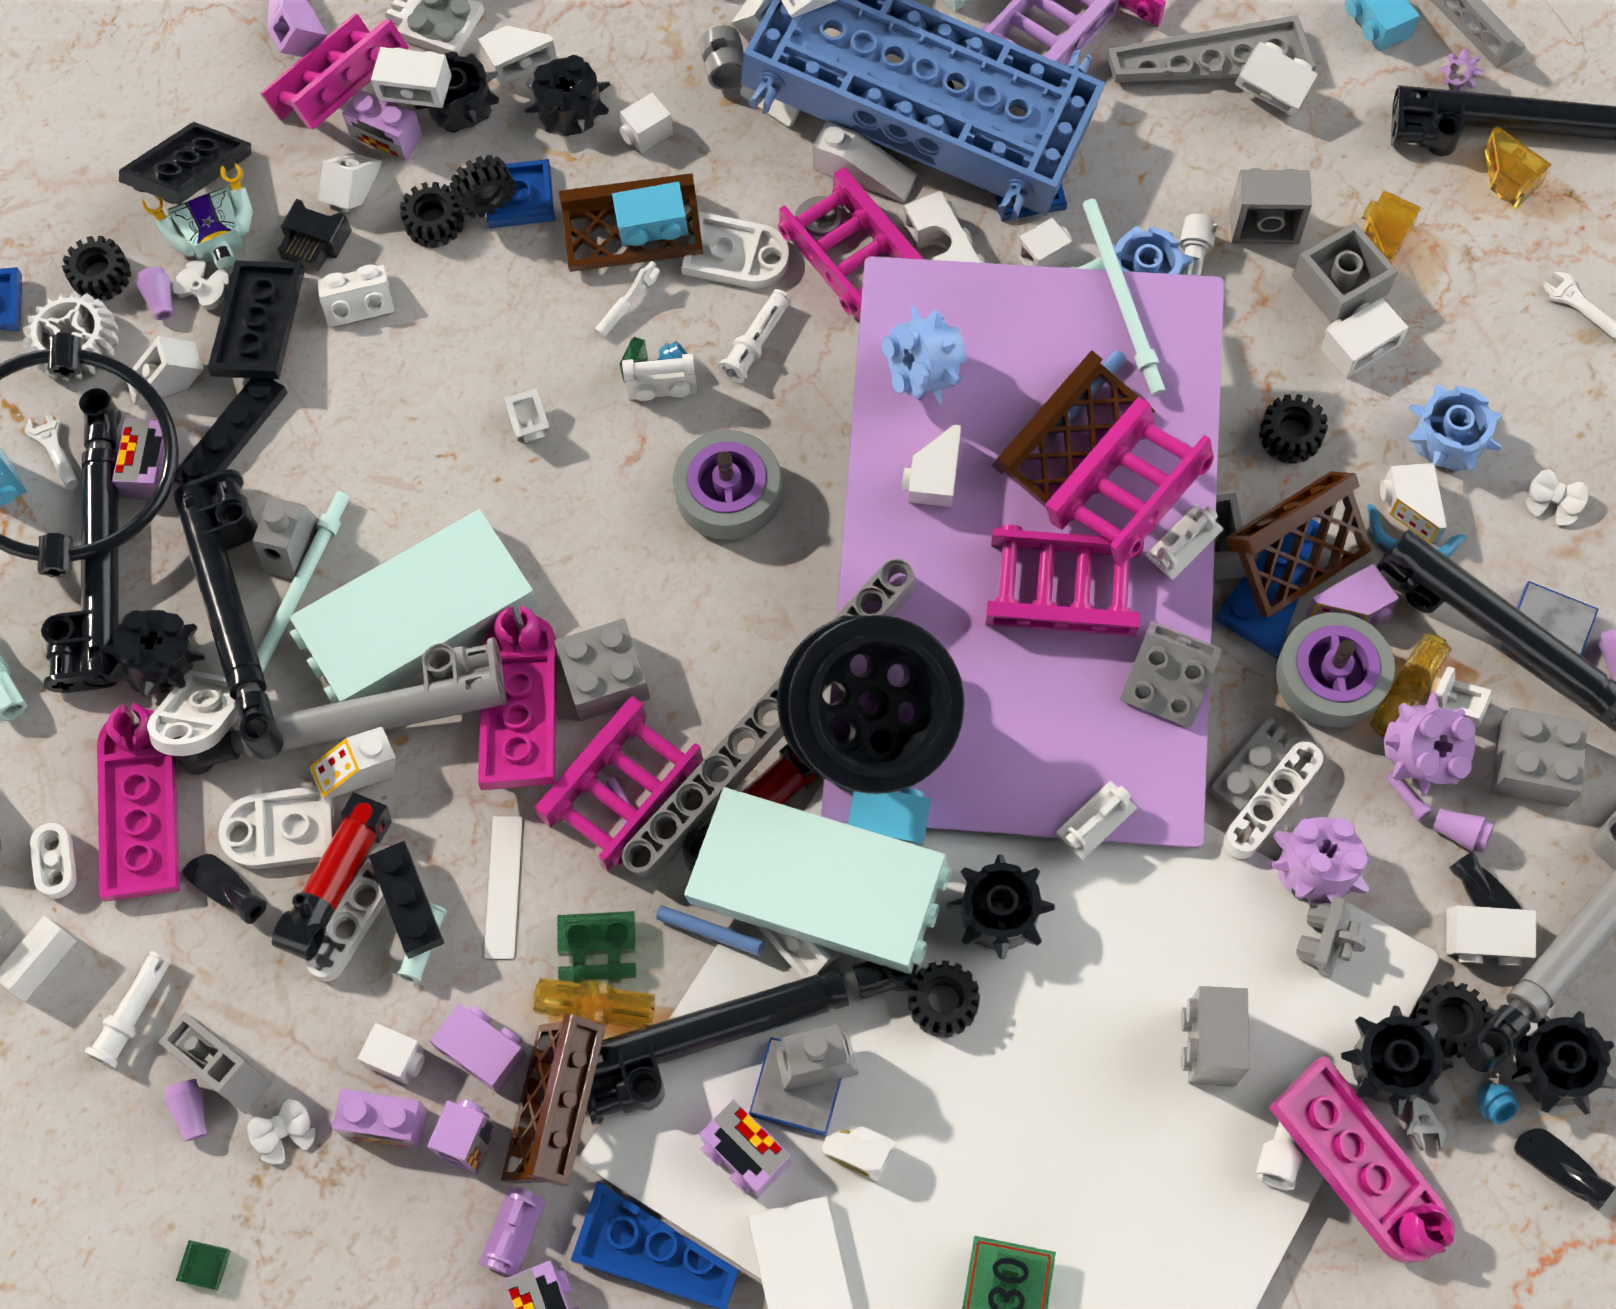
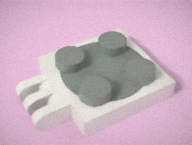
M394 0L391 5L392 9H388L385 17L387 20H392L393 23L400 25L397 30L405 42L438 54L457 52L459 54L483 15L484 8L482 3L475 0Z

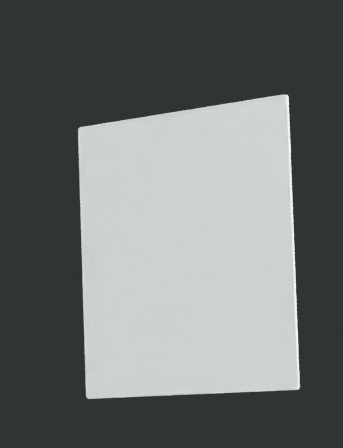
M823 783L808 804L805 812L822 816ZM1204 822V841L1199 848L1101 842L1083 860L1060 838L926 829L923 847L944 853L946 855L947 867L951 868V875L946 890L938 891L934 903L939 905L937 919L933 928L926 927L922 941L927 942L923 961L921 965H918L917 974L922 967L927 969L929 963L936 961V965H940L942 960L949 961V965L955 966L956 963L962 965V970L965 972L969 970L973 974V981L978 983V994H980L977 1015H975L974 1021L970 1026L967 1025L960 1034L954 1032L952 1037H945V1034H939L938 1037L932 1036L931 1031L926 1030L924 1032L921 1030L920 1024L918 1022L915 1023L911 1017L912 1013L908 1008L910 988L905 991L891 990L862 1000L860 995L848 998L849 1006L836 1010L834 1008L829 1009V1012L658 1064L665 1087V1096L662 1103L652 1110L638 1109L629 1113H624L622 1110L606 1115L581 1153L580 1162L584 1167L760 1280L761 1275L748 1215L827 1196L853 1309H966L977 1243L980 1241L1043 1253L1051 1257L1043 1309H1256L1324 1180L1322 1174L1299 1145L1297 1148L1302 1153L1303 1160L1294 1189H1278L1264 1184L1257 1179L1256 1170L1263 1145L1270 1140H1274L1279 1120L1268 1107L1289 1087L1292 1076L1301 1075L1317 1058L1325 1055L1353 1090L1357 1092L1358 1085L1353 1075L1352 1065L1350 1062L1341 1059V1053L1353 1050L1361 1038L1355 1020L1361 1016L1377 1024L1382 1019L1389 1017L1393 1006L1396 1005L1400 1007L1403 1016L1409 1017L1439 960V955L1435 950L1346 901L1344 908L1350 911L1347 927L1349 921H1356L1361 924L1358 935H1361L1368 941L1366 950L1363 952L1353 951L1350 961L1341 960L1339 958V950L1332 976L1320 975L1315 965L1299 960L1296 954L1302 935L1321 939L1323 929L1311 927L1307 923V914L1310 908L1307 901L1309 899L1305 897L1302 899L1295 896L1296 891L1293 889L1289 893L1279 879L1277 869L1271 866V863L1275 861L1258 851L1246 859H1237L1231 856L1223 845L1225 833ZM1236 840V842H1237L1239 845H1241V846L1243 845V843H1241L1240 841ZM999 854L1004 856L1006 863L1019 866L1022 872L1037 868L1040 874L1036 883L1039 886L1041 899L1055 904V910L1041 914L1038 917L1036 929L1042 943L1036 946L1025 942L1016 948L1008 949L1005 959H999L996 950L985 948L975 942L964 945L961 940L966 929L963 925L961 913L947 909L948 902L963 898L966 883L960 871L966 867L979 872L984 866L994 864ZM996 902L995 908L998 911H1006L1002 902ZM734 919L728 929L765 941L763 953L758 956L719 942L669 1019L802 978L759 930L758 926ZM845 954L833 960L824 972L838 968L840 974L852 971V965L867 960ZM889 968L890 972L897 977H903L908 974ZM939 985L930 991L928 1001L935 1011L949 1013L958 1006L959 996L952 987ZM1198 986L1248 988L1249 1070L1237 1086L1188 1083V1071H1182V1048L1187 1047L1188 1032H1182L1181 1012L1183 1007L1187 1008V1000L1193 997ZM840 1024L850 1036L858 1075L842 1078L827 1136H831L838 1130L852 1131L863 1126L894 1140V1147L880 1179L875 1181L863 1177L826 1158L822 1149L826 1138L824 1136L752 1117L791 1155L792 1164L759 1198L751 1190L747 1195L743 1194L729 1179L733 1172L723 1162L716 1166L700 1150L704 1143L701 1141L699 1133L733 1099L749 1114L770 1037L782 1040L787 1035ZM651 1080L640 1082L636 1087L635 1094L640 1097L652 1095L655 1091L656 1083ZM1367 1096L1364 1097V1098H1361V1100H1362L1363 1102H1365ZM980 1243L969 1309H992L988 1303V1294L995 1287L1004 1288L1007 1292L1011 1289L1021 1291L1025 1299L1023 1309H1041L1049 1258L1047 1256ZM1013 1258L1027 1266L1029 1276L1022 1283L1010 1284L998 1279L993 1273L992 1267L999 1259ZM1012 1264L998 1266V1271L1005 1276L1016 1278L1024 1275V1271L1018 1266ZM999 1293L993 1296L994 1303L999 1305L998 1309L1016 1308L1020 1303L1017 1296L1010 1297L1008 1303L1004 1302L1003 1296Z

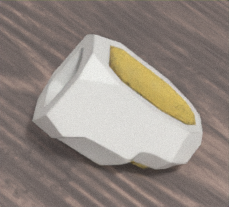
M860 1126L852 1131L838 1130L831 1136H827L822 1149L824 1156L834 1163L863 1177L878 1181L891 1155L895 1141Z

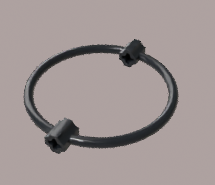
M57 332L55 335L49 336L48 349L21 354L0 363V380L22 369L47 363L49 374L62 378H73V376L81 374V364L106 370L129 383L145 398L158 420L164 443L163 468L157 487L150 500L129 523L111 535L88 544L73 547L72 537L61 533H47L46 535L39 536V546L27 545L0 534V550L20 558L38 561L37 571L39 575H46L51 578H64L66 575H72L73 561L89 559L116 549L135 537L155 518L167 500L174 484L179 450L172 416L161 396L145 378L124 363L109 356L82 350L81 337L67 332Z

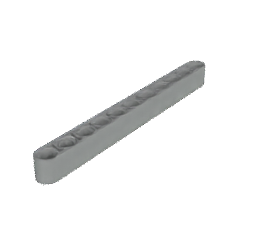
M895 558L888 560L832 621L858 615L893 617L916 589V580L912 567L903 559ZM903 573L907 575V580L903 585L896 587L889 584V579L894 574ZM875 600L882 603L880 611L875 614H867L863 611L865 605L870 601ZM780 678L627 843L622 853L623 863L627 869L643 878L653 877L659 873L682 848L687 836L697 831L714 813L723 787L735 790L784 736L779 720L772 726H765L762 722L767 712L772 710L778 711L777 696ZM828 683L824 687L823 692L831 685V683ZM745 738L754 739V747L749 753L739 754L737 752L740 741ZM719 766H727L729 769L727 778L721 782H713V771ZM693 794H702L703 802L701 806L693 811L687 810L686 803L688 798ZM671 821L676 822L677 830L674 836L662 839L660 833L663 825ZM641 850H650L651 858L649 863L644 867H636V855Z

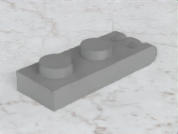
M1270 717L1265 720L1208 791V793L1237 815L1240 814L1290 749L1300 740L1295 735H1292L1285 745L1282 744L1280 740L1287 732V729L1283 726H1280L1273 736L1267 733L1275 723Z

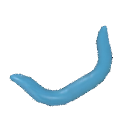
M1368 504L1370 533L1375 542L1388 551L1397 540L1386 534L1379 511L1374 505ZM1464 534L1453 536L1437 550L1449 558L1467 536Z

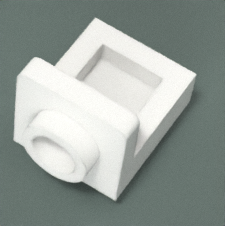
M537 388L503 398L516 439L524 438L525 443L545 437L544 431L550 429V425Z
M1447 666L1442 678L1436 677L1431 692H1436L1439 707L1451 710L1463 708L1465 711L1464 717L1471 719L1476 727H1480L1492 699V690L1455 680V668Z

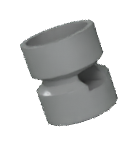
M724 25L707 30L699 39V47L702 59L705 62L709 83L714 88L724 90L741 85L744 53L739 32L736 28Z

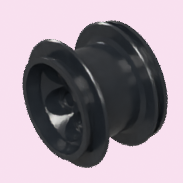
M858 615L839 618L810 633L801 641L789 657L780 678L777 696L780 726L789 747L797 758L818 776L843 788L867 794L901 791L923 781L937 770L955 746L962 728L965 707L964 690L959 671L954 660L939 640L922 627L910 621L884 615ZM861 654L867 661V669L862 675L855 676L850 669V662L854 656ZM898 664L904 671V678L900 684L893 686L888 681L887 673L891 666ZM834 682L840 688V697L835 703L828 704L823 698V689L828 683ZM868 691L870 692L869 698L874 700V706L869 712L863 713V706L857 704V701L862 693ZM909 702L913 706L914 715L909 722L902 723L898 718L897 711L902 703ZM840 720H846L851 729L848 738L844 741H837L833 736V727ZM883 730L887 735L886 746L879 751H875L870 744L871 736L875 731Z

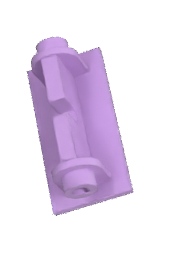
M509 1186L479 1265L509 1276L518 1274L547 1199L536 1196L527 1189Z

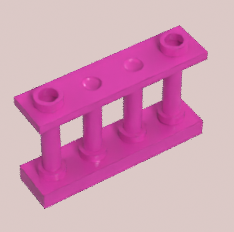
M354 13L260 94L278 120H283L295 110L306 127L314 130L371 81L380 47L403 48L406 50L409 47L392 20L385 19L370 32L360 16Z
M845 167L834 173L832 194L795 217L785 205L779 208L778 229L783 238L788 242L792 241L839 297V302L848 315L853 314L859 322L862 287L856 290L847 280L846 275L862 266L866 258L870 256L875 257L880 253L882 255L886 254L891 258L923 259ZM837 206H845L852 214V218L819 240L815 241L805 230L806 226ZM859 229L862 231L866 230L873 238V242L837 266L826 255L825 251Z
M1140 397L1132 403L1045 504L1051 524L1063 530L1070 521L1077 520L1112 542L1110 548L1114 562L1120 567L1129 557L1133 558L1138 554L1144 539L1199 475H1204L1210 469L1214 460L1211 439L1203 435L1193 448L1154 426L1155 422L1151 405ZM1148 439L1182 459V461L1168 475L1131 453V450L1140 440ZM1123 465L1159 488L1145 503L1107 480V478L1117 467ZM1100 492L1136 515L1121 530L1084 507L1093 494Z
M1002 525L1000 529L993 528L991 546L1003 547L999 597L995 598V601H988L985 625L1136 636L1139 629L1140 612H1131V608L1127 607L1130 557L1121 567L1116 564L1114 565L1112 606L1108 607V610L1093 609V605L1089 604L1092 554L1112 555L1110 548L1112 542L1103 536L1024 531L1018 525ZM1144 541L1140 551L1134 557H1140L1144 548ZM1018 548L1040 550L1037 600H1034L1033 604L1018 603V600L1014 598ZM1055 551L1077 553L1075 600L1070 607L1055 606V602L1052 601Z
M632 695L534 807L539 819L550 828L557 820L559 822L564 820L600 847L603 851L598 858L602 868L607 872L614 864L619 866L623 863L622 853L627 843L703 760L701 746L697 743H694L686 753H683L645 724L646 714L643 703ZM630 736L632 738L637 736L675 765L662 782L621 752V746ZM606 764L615 765L651 793L638 810L597 780V774ZM581 792H589L627 821L614 838L610 837L573 808V802Z

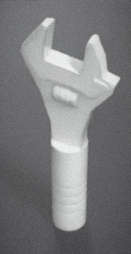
M650 261L644 268L640 269L626 295L619 298L595 327L594 331L599 336L605 338L631 307L630 303L656 281L660 270L655 267L656 264L653 261Z
M1554 272L1553 277L1562 283L1557 288L1547 282L1544 283L1543 287L1550 295L1548 300L1565 303L1576 308L1616 340V322L1584 298L1570 274Z
M44 413L47 423L34 428L32 420L28 419L25 427L26 435L47 449L67 489L77 487L79 480L63 449L60 447V419L54 420L51 415Z

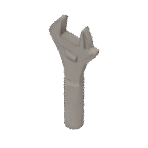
M1416 1098L1410 1102L1411 1119L1407 1128V1136H1412L1420 1151L1425 1150L1423 1135H1435L1437 1150H1442L1446 1143L1448 1132L1434 1116L1427 1102L1421 1098Z

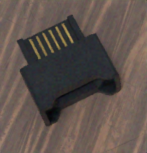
M296 199L280 226L285 237L277 250L281 259L292 263H302L304 267L319 271L327 256L338 257L352 230L344 214L336 213L328 216L305 208L303 201Z

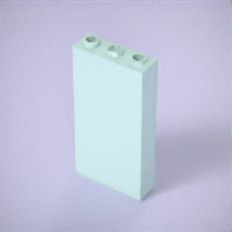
M479 508L290 615L289 618L295 626V629L290 631V634L300 650L306 647L309 649L313 657L306 661L317 679L325 676L330 685L323 689L333 704L389 692L423 672V654L430 646L437 643H445L452 648L459 646L467 647L484 637L495 624L499 614L506 608L513 607L516 617H519L520 606L531 610L538 606L533 589Z
M723 787L684 896L690 905L911 974L914 964L921 965L927 942L922 941L926 927L933 928L936 922L939 905L934 903L938 891H945L947 888L951 868L947 867L946 855L944 853Z

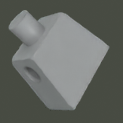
M275 497L269 499L267 506L262 511V518L253 538V544L263 573L290 580L294 579L316 535V524L319 520L305 505Z
M840 1024L787 1035L782 1038L776 1050L784 1091L858 1075L850 1036Z

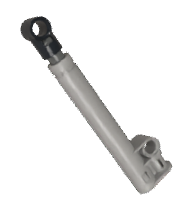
M494 637L488 638L486 645L467 649L465 646L452 648L445 643H437L430 646L423 654L424 684L274 716L277 729L284 740L280 752L345 739L381 726L384 730L505 705L506 694L502 659L496 639ZM231 727L224 737L210 749L193 755L175 757L189 773L201 775L209 771L214 764L239 759L240 754L246 753L249 758H255L256 756L253 755L241 738L239 730L235 731Z
M1616 810L1593 834L1591 845L1596 854L1615 870L1520 979L1519 983L1507 994L1506 1000L1508 1005H1501L1478 1033L1466 1043L1464 1057L1468 1065L1474 1070L1489 1072L1508 1059L1513 1049L1531 1029L1530 1022L1538 1023L1542 1020L1549 1009L1553 1007L1615 934L1616 840L1612 834L1616 835ZM1482 1042L1490 1045L1494 1051V1057L1484 1051Z

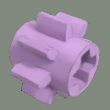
M1468 49L1461 51L1460 58L1454 53L1448 54L1447 59L1450 63L1439 69L1441 72H1445L1446 80L1442 84L1447 85L1451 83L1455 85V91H1462L1464 83L1469 88L1477 86L1473 78L1484 73V70L1478 69L1477 64L1481 56L1469 57ZM1464 64L1467 70H1465L1463 76L1459 77L1457 71Z

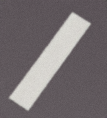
M493 816L484 959H514L523 816Z

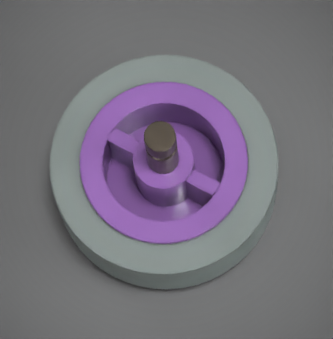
M720 430L705 434L694 440L684 449L674 468L673 485L678 509L684 520L694 530L705 536L721 540L747 537L766 526L774 517L779 507L782 492L778 461L772 450L762 440L751 434L737 430Z
M1334 612L1312 616L1297 625L1288 636L1276 666L1277 685L1287 705L1306 721L1328 728L1354 726L1371 717L1387 696L1395 675L1393 653L1383 635L1374 626L1361 618Z

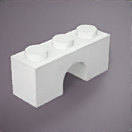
M941 191L904 205L903 224L917 250L930 245H938L947 251L933 257V260L985 263L983 256L980 253H975L968 229L966 227L961 228L954 204L951 201L947 202Z

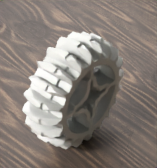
M74 291L67 298L66 295L60 292L58 300L53 301L47 297V305L45 307L36 306L37 315L27 316L30 325L23 327L25 338L22 340L27 353L48 349L49 336H53L57 332H67L81 337L82 350L96 352L109 357L115 356L113 347L119 345L117 337L119 331L118 325L114 321L115 317L99 299L94 300L88 293L81 297L80 294ZM93 322L95 323L94 331L92 334H89V326ZM48 363L36 365L38 370L43 372V374L48 373V375L50 377H53L54 379L59 377L54 374H49V371L47 369ZM81 364V374L75 376L82 380L84 372L87 371L95 375V367ZM62 378L67 382L70 380V378Z

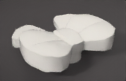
M193 260L186 263V269H183L174 279L172 289L177 298L192 295L198 298L203 309L214 310L222 303L227 291L225 287H228L230 283L229 274L222 268L205 280L202 278L207 267L204 260Z
M1550 469L1542 470L1532 480L1529 490L1530 497L1526 498L1525 503L1528 511L1534 517H1539L1550 502L1558 504L1555 523L1558 526H1569L1579 519L1576 514H1579L1588 501L1589 489L1584 482H1576L1566 486L1564 483L1558 482L1553 471Z
M288 1099L283 1103L279 1115L271 1119L263 1117L252 1118L247 1126V1132L252 1146L258 1153H263L260 1159L274 1165L283 1164L285 1161L284 1146L281 1138L289 1134L291 1139L302 1150H308L315 1140L316 1128H310L311 1119L307 1108L297 1099Z

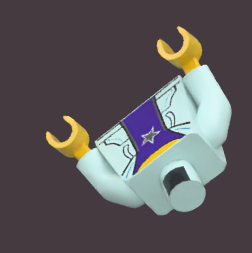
M236 163L234 164L237 169V176L233 179L227 177L224 166L220 170L222 178L230 183L232 190H229L226 185L183 202L180 205L167 209L169 215H165L163 211L164 204L162 198L155 196L156 200L160 203L157 209L148 208L144 199L142 201L144 211L149 215L155 216L157 220L155 224L171 248L187 257L195 256L197 260H204L206 264L214 261L218 269H228L234 265L236 259L233 253L244 248L243 236L249 232L253 217V210L246 187H242L240 183L243 178V170Z

